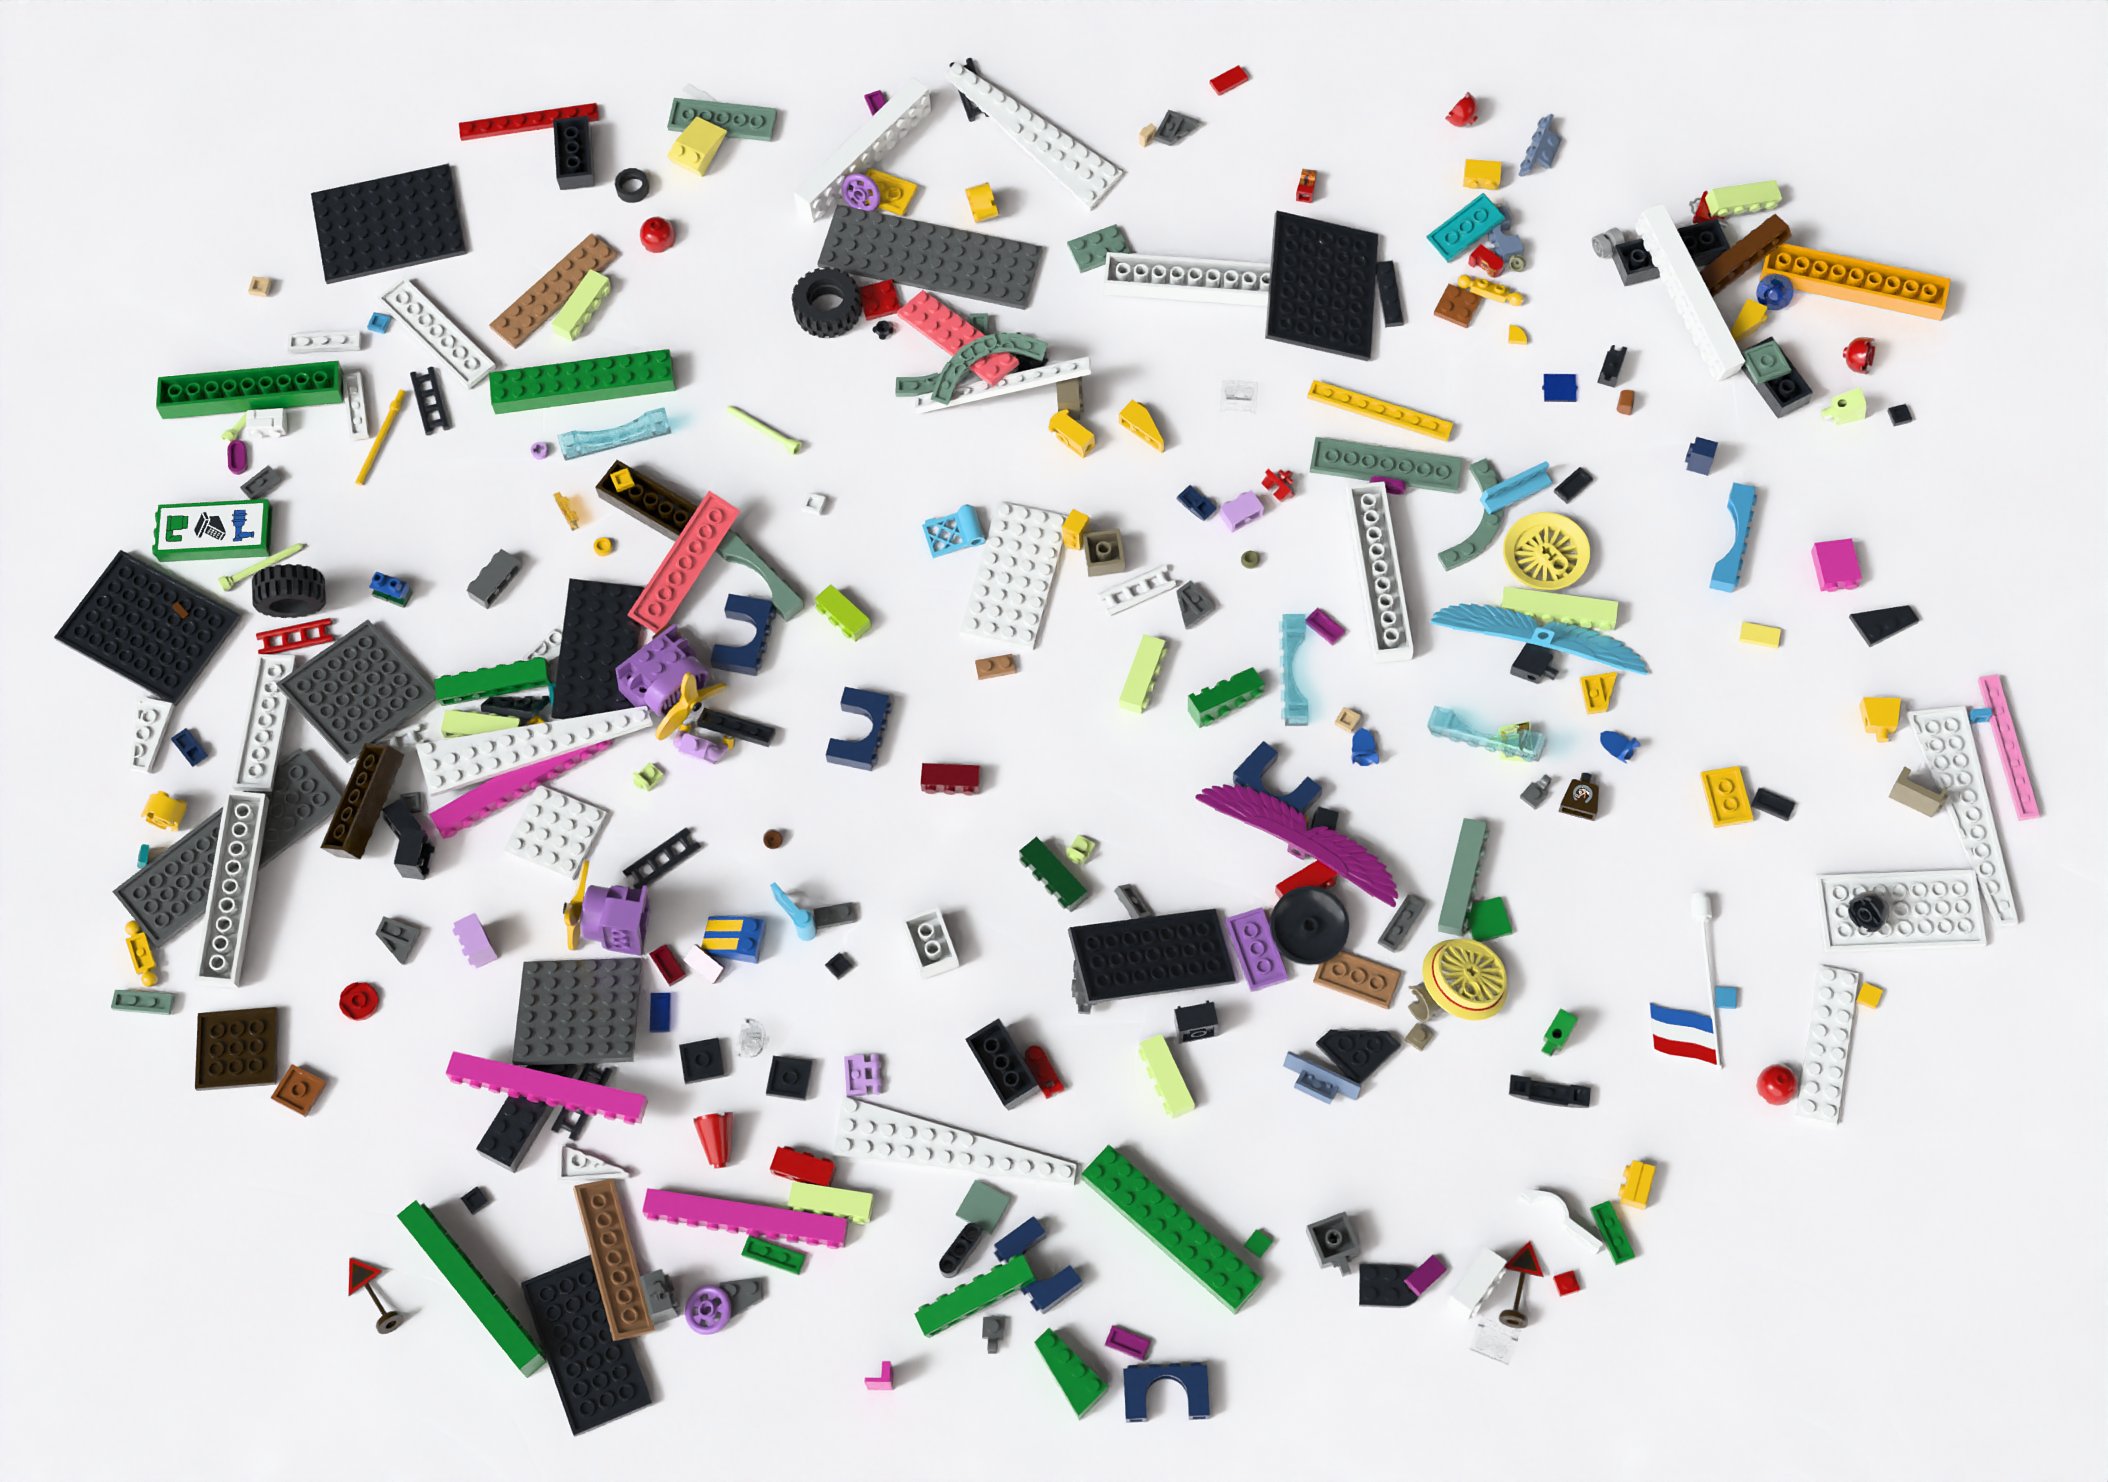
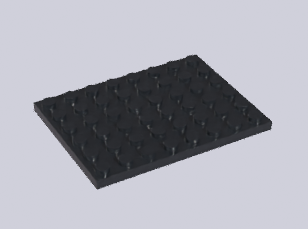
M449 163L311 193L326 284L466 254Z
M1277 210L1274 214L1265 339L1369 361L1372 345L1378 234Z
M120 549L54 636V639L164 701L173 703L176 707L241 620L242 616ZM178 602L189 616L186 619H182L172 608V605Z

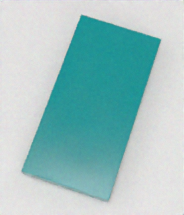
M1482 193L1427 235L1426 238L1445 261L1449 263L1503 222L1505 216Z

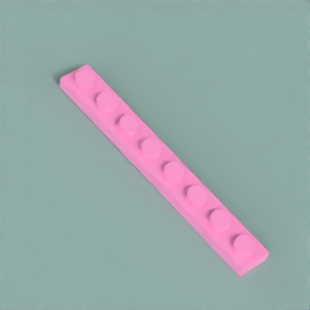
M1999 675L1979 677L1978 684L1985 708H1991L1992 711L1989 721L2018 821L2036 819L2040 814Z

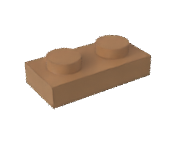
M1012 654L975 660L978 680L1016 674Z

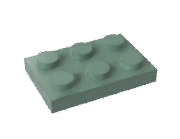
M1117 224L1067 242V246L1080 274L1105 265L1107 252L1130 254Z

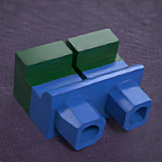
M375 572L369 588L374 589L372 592L373 597L386 602L389 601V603L402 608L406 607L413 594L407 582L380 572Z

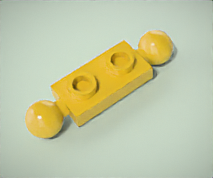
M1466 274L1458 278V286L1462 289L1470 287L1471 293L1501 303H1505L1508 300L1512 306H1519L1523 302L1521 293H1509L1510 289L1504 285L1495 284L1477 277L1473 281Z
M135 920L129 921L125 926V931L131 937L125 940L135 971L138 975L143 974L141 977L143 985L152 987L157 983L158 978L151 970L156 969L157 966L145 932L140 933L141 927Z

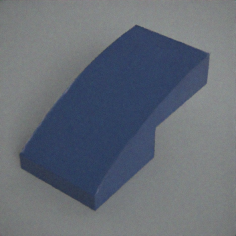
M1191 485L1176 498L1186 509L1202 521H1205L1217 510V507L1205 495L1202 497Z
M187 728L171 738L172 742L192 767L208 757L207 753Z

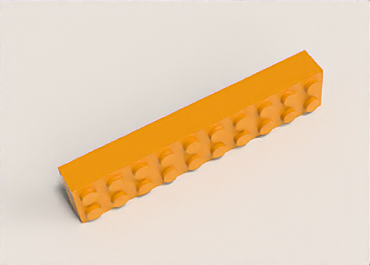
M1783 243L1764 257L1759 282L1940 321L1946 307L1951 279Z

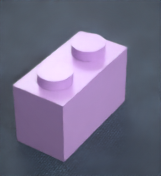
M1251 490L1247 493H1241L1231 502H1225L1220 507V517L1231 533L1263 516L1264 507Z

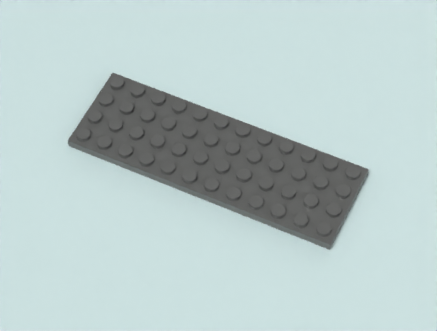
M837 204L817 265L819 268L830 267L833 270L838 268L841 272L845 271L848 274L882 281L892 279L893 283L1025 310L1042 254V246Z
M301 748L277 765L272 792L243 791L266 794L269 799L258 871L336 812L342 798ZM223 807L112 891L158 949L206 912Z

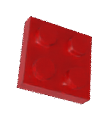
M892 279L859 287L866 321L897 314L900 305Z

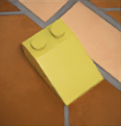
M696 117L675 140L667 157L673 164L703 177L727 130Z

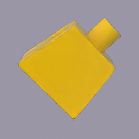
M1863 697L1859 705L1866 733H1876V740L1879 743L1887 742L1888 734H1893L1898 726L1900 698Z

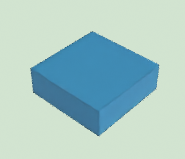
M373 312L367 325L368 330L385 334L391 322V317Z
M1991 708L1972 709L1968 715L1969 723L1988 722L1992 715Z
M1716 987L1715 1008L1736 1009V988Z

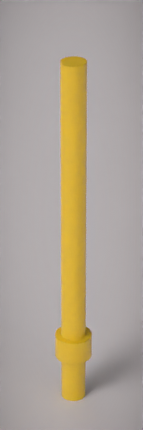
M399 390L395 400L389 406L388 415L355 481L357 485L362 486L396 413H399L402 407L401 402L406 394L404 390Z

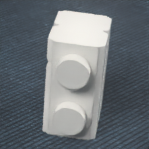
M284 408L247 410L246 430L249 436L261 438L267 435L279 437L280 435L287 434L288 417Z

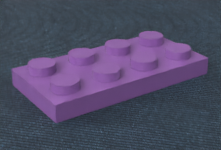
M1257 908L1225 918L1228 932L1250 992L1288 981L1279 951L1272 941L1270 927L1263 908Z

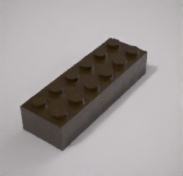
M619 460L613 463L595 486L599 498L676 542L698 508L697 505ZM628 468L635 486L617 492L610 474Z
M364 744L321 844V849L339 858L361 860L367 843L373 834L375 824L380 817L383 805L387 801L389 791L395 782L397 772L402 765L404 754L389 745Z

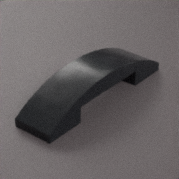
M1511 1074L1508 1095L1545 1105L1589 1108L1591 1088L1572 1084L1570 1086L1533 1081L1531 1077Z

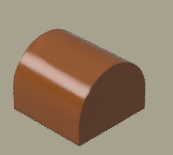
M1622 390L1620 392L1616 408L1619 413L1631 415L1635 400V392L1633 390Z

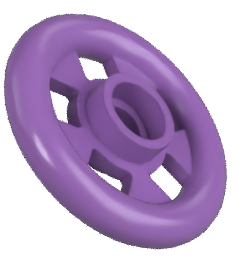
M854 173L845 178L841 191L848 206L866 211H874L881 199L876 183L870 177L860 173ZM858 181L864 182V185L858 184ZM849 185L854 186L853 191L849 190ZM868 189H871V190H872L873 195H870V192H869ZM868 199L871 204L866 205L864 201Z
M713 1285L702 1286L695 1290L688 1298L685 1306V1318L688 1325L693 1331L702 1335H711L719 1332L727 1324L731 1315L729 1296L723 1289ZM708 1294L709 1299L701 1302L700 1297ZM717 1297L722 1301L719 1306L714 1302ZM694 1307H698V1316H693ZM711 1307V1312L707 1314V1309ZM718 1312H720L722 1316L717 1322L714 1320V1318L717 1316ZM702 1319L709 1321L707 1327L700 1325Z

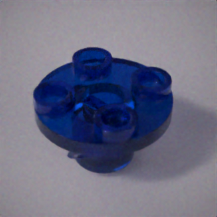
M1781 274L1766 275L1759 282L1756 290L1759 303L1767 306L1769 310L1785 308L1791 302L1794 294L1792 282Z

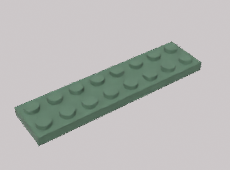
M1315 437L1310 472L1370 481L1373 476H1381L1403 481L1407 484V487L1457 494L1462 458Z

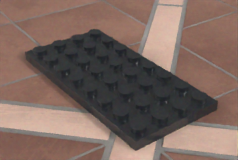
M569 578L551 718L564 720L630 709L631 702L619 691L615 668L637 652L640 623L629 617L628 613L643 592L644 587Z
M1216 908L1074 926L1068 929L1087 1004L1230 985L1236 982Z
M591 1255L520 1283L574 1437L653 1405L630 1338L613 1341Z

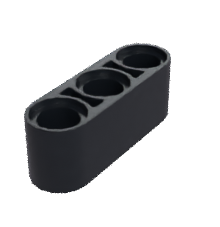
M968 1223L940 1259L939 1269L943 1277H955L980 1244L982 1230L977 1223ZM971 1230L978 1232V1235L974 1238L967 1236ZM960 1246L966 1248L964 1254H957L955 1251ZM947 1263L954 1265L950 1271H945L943 1267Z

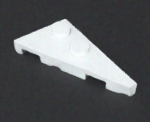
M558 1143V1183L629 1179V1173L623 1171V1169L611 1166L602 1160Z

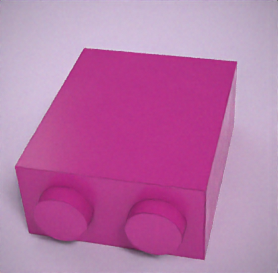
M1852 538L1814 543L1811 554L1821 591L1834 592L1845 588L1852 590L1859 586L1862 576Z

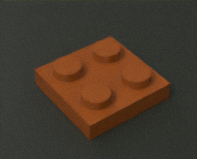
M1448 283L1433 315L1467 329L1482 297Z
M291 1064L270 1098L306 1118L327 1083Z

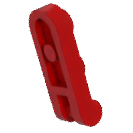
M1036 1045L1028 1047L1025 1051V1060L1042 1087L1044 1097L1049 1099L1052 1097V1094L1064 1091V1087L1043 1049ZM1052 1081L1054 1085L1047 1087L1046 1084Z

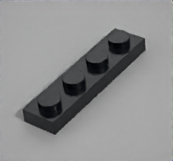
M1393 260L1377 262L1376 278L1385 328L1403 326Z
M707 708L703 709L697 721L698 727L768 748L776 734L775 728Z

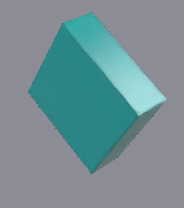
M142 844L139 849L137 862L139 869H142L147 864L149 845Z

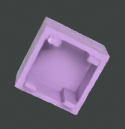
M475 913L453 923L455 928L452 931L455 936L459 935L460 938L458 940L465 947L462 949L464 956H469L468 962L471 966L474 965L477 969L498 959L485 929Z

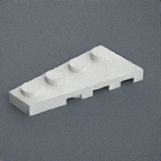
M564 619L558 627L548 633V636L543 641H539L522 657L524 661L532 660L535 657H545L549 664H552L559 660Z
M137 696V710L134 717L136 720L135 728H133L134 739L133 745H131L129 768L131 771L150 774L174 705L169 702Z

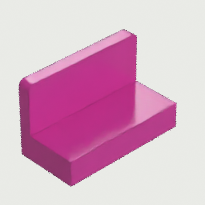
M882 1361L881 1378L865 1377L864 1382L868 1390L893 1391L894 1369L891 1361Z

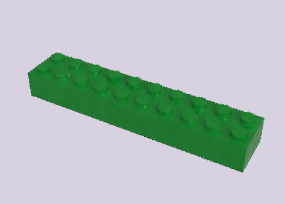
M670 349L489 372L491 405L495 415L676 391Z
M338 360L158 377L156 408L162 419L247 412V410L343 403L342 375H344V372Z
M1109 1144L1081 1173L1082 1181L1234 1315L1262 1285L1263 1279Z
M415 1200L396 1215L521 1373L528 1378L546 1363V1360L543 1358L545 1355L544 1351L535 1341L530 1342L533 1339L532 1336L522 1325L518 1327L521 1324L510 1309L506 1311L508 1306L498 1294L493 1296L496 1291L462 1249L459 1248V1245L447 1233V1230L435 1218V1215L425 1203L420 1205Z

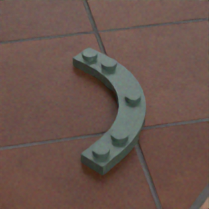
M988 313L970 314V325L985 336L988 335ZM966 369L965 372L961 375L957 384L961 382L963 379H965L972 371L970 369ZM940 373L921 377H896V397H915L933 392Z
M1015 333L991 334L978 338L958 350L949 362L946 363L936 382L931 400L948 406L961 375L973 363L983 357L995 353L1011 352L1042 361L1048 343Z
M1486 458L1469 466V470L1477 481L1482 495L1486 489L1499 484V480ZM1484 507L1481 522L1473 534L1462 543L1438 553L1437 557L1446 572L1471 561L1480 555L1482 550L1492 542L1499 529L1503 509L1489 515Z

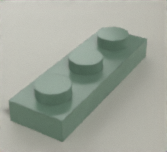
M115 989L111 1009L113 1011L171 1016L175 997L173 994Z

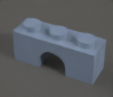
M1506 205L1497 207L1505 216V220L1488 232L1489 242L1493 243L1495 247L1494 253L1503 260V264L1510 262L1509 259L1512 255L1520 254L1523 256L1524 251L1518 234L1506 236L1502 233L1503 231L1510 230L1511 217Z

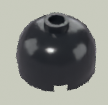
M1872 891L1862 892L1849 901L1850 908L1848 909V914L1857 927H1864L1867 929V932H1876L1887 922L1890 913L1889 905L1878 893Z

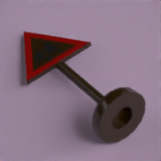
M1530 1241L1505 1265L1507 1270L1520 1272L1513 1310L1501 1311L1498 1318L1499 1322L1511 1328L1521 1329L1528 1325L1527 1316L1518 1311L1525 1274L1544 1278Z
M349 1258L348 1296L350 1297L364 1286L382 1314L375 1326L378 1333L388 1334L396 1330L404 1321L403 1315L396 1310L386 1312L369 1285V1282L383 1271Z

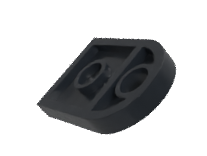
M1359 1264V1307L1407 1308L1413 1305L1419 1296L1414 1292L1406 1290L1404 1280L1414 1270L1401 1265Z

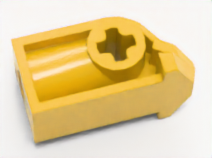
M1067 409L1055 413L1050 418L1048 430L1051 433L1055 432L1060 442L1084 459L1095 447L1094 434L1069 417Z

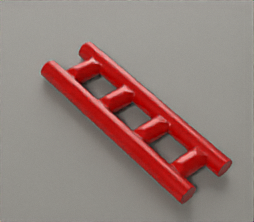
M331 618L256 633L257 640L263 639L264 649H259L258 654L272 655L333 642V634L327 635L326 626L332 625ZM319 628L320 637L308 639L307 630ZM300 632L301 641L290 643L289 634ZM282 636L283 645L271 647L270 638Z

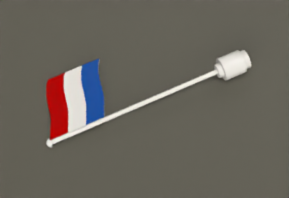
M1696 893L1692 895L1690 900L1692 919L1696 920L1697 923H1701L1711 1018L1693 1012L1662 1008L1649 1002L1654 1050L1660 1053L1696 1059L1715 1065V1068L1720 1070L1723 1065H1720L1705 923L1709 922V919L1712 918L1711 899L1707 893Z

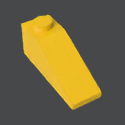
M1747 298L1730 332L1736 344L1756 332L1760 324H1765L1768 314H1765L1767 306Z
M1132 399L1119 413V424L1162 453L1164 451V441L1149 412L1142 403H1137Z

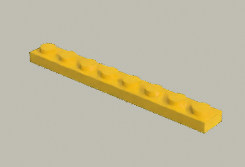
M1313 380L1307 396L1308 399L1445 442L1448 441L1453 428V423L1316 380Z

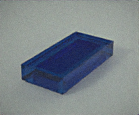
M651 993L650 1033L670 1032L671 993Z

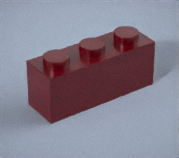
M922 763L921 791L927 794H935L936 792H944L947 795L963 793L967 796L979 794L980 765Z

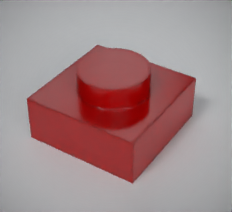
M1573 1270L1553 1276L1559 1297L1580 1291Z

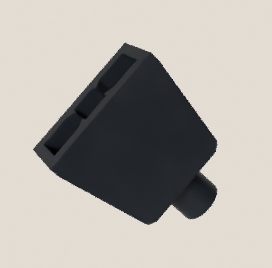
M1526 643L1512 664L1510 674L1539 684L1544 676L1554 681L1559 671L1551 667L1554 658L1551 653L1542 646Z

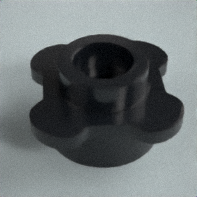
M882 320L872 328V331L879 336L880 340H885L886 336L894 333V328L890 327L887 321Z

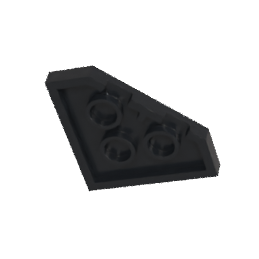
M1330 1029L1316 1042V1046L1348 1078L1360 1085L1401 1048V1044L1388 1031L1367 1032V1030L1338 1031Z

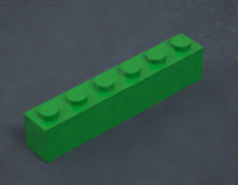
M535 657L529 661L519 660L509 665L498 664L493 668H479L473 672L463 671L458 675H443L440 678L434 679L436 700L441 706L552 685L550 664L545 657Z
M1017 1254L1011 1257L1009 1262L1003 1266L999 1264L991 1268L990 1273L986 1275L980 1274L972 1279L973 1282L957 1286L954 1289L955 1292L937 1297V1301L931 1305L927 1303L918 1308L919 1311L914 1313L924 1336L931 1338L1038 1280L1028 1258Z

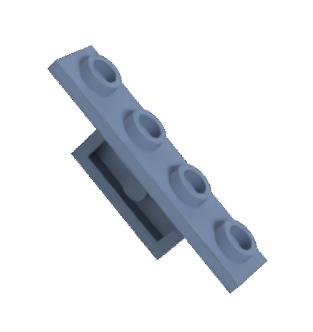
M1552 113L1538 121V128L1532 136V143L1527 148V155L1520 165L1521 169L1518 174L1520 177L1532 170L1535 161L1545 169L1551 167L1562 140L1549 130L1554 117Z
M1288 1051L1283 1067L1300 1074L1295 1082V1089L1329 1105L1332 1103L1337 1092L1356 1101L1362 1085L1291 1051Z

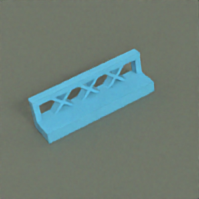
M1545 461L1486 489L1480 501L1488 514H1493L1549 487L1552 481L1546 474V470L1549 467L1548 462Z

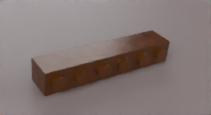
M1776 214L1772 215L1699 273L1712 298L1792 237L1789 225Z

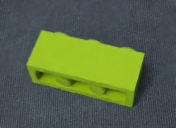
M831 584L815 598L816 610L821 615L825 614L834 627L838 626L846 638H851L856 642L871 628L870 619Z

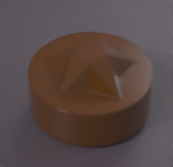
M769 829L764 833L763 842L767 848L776 849L781 846L783 838L778 830Z

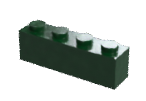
M1037 836L1019 850L1020 863L1025 868L1029 867L1033 877L1038 882L1042 881L1045 885V890L1051 896L1053 894L1056 896L1058 904L1063 909L1067 908L1071 913L1088 899V891Z

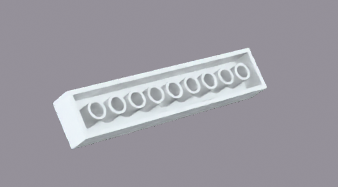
M912 78L794 191L797 211L814 223L824 215V212L829 207H833L842 196L841 187L847 176L854 173H867L868 169L872 168L877 161L879 162L888 150H892L895 144L900 139H903L912 127H916L919 121L930 113L929 89Z
M1660 203L1644 210L1636 223V231L1638 235L1642 236L1644 247L1650 252L1654 266L1658 267L1661 280L1666 283L1670 297L1674 298L1677 311L1684 317L1685 326L1691 331L1695 345L1699 346L1701 357L1704 362H1707L1711 376L1719 382L1737 374L1745 360L1664 204Z
M1107 252L1103 282L1104 295L1267 306L1270 264Z
M1385 483L1347 486L1346 499L1374 664L1410 660L1413 655V644Z
M226 790L194 980L199 985L239 988L269 806V799L266 794Z

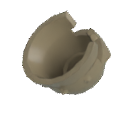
M1422 981L1418 985L1408 986L1409 989H1413L1412 994L1416 995L1419 1001L1417 1004L1412 1002L1408 1008L1417 1020L1426 1023L1442 1007L1432 998L1425 983Z

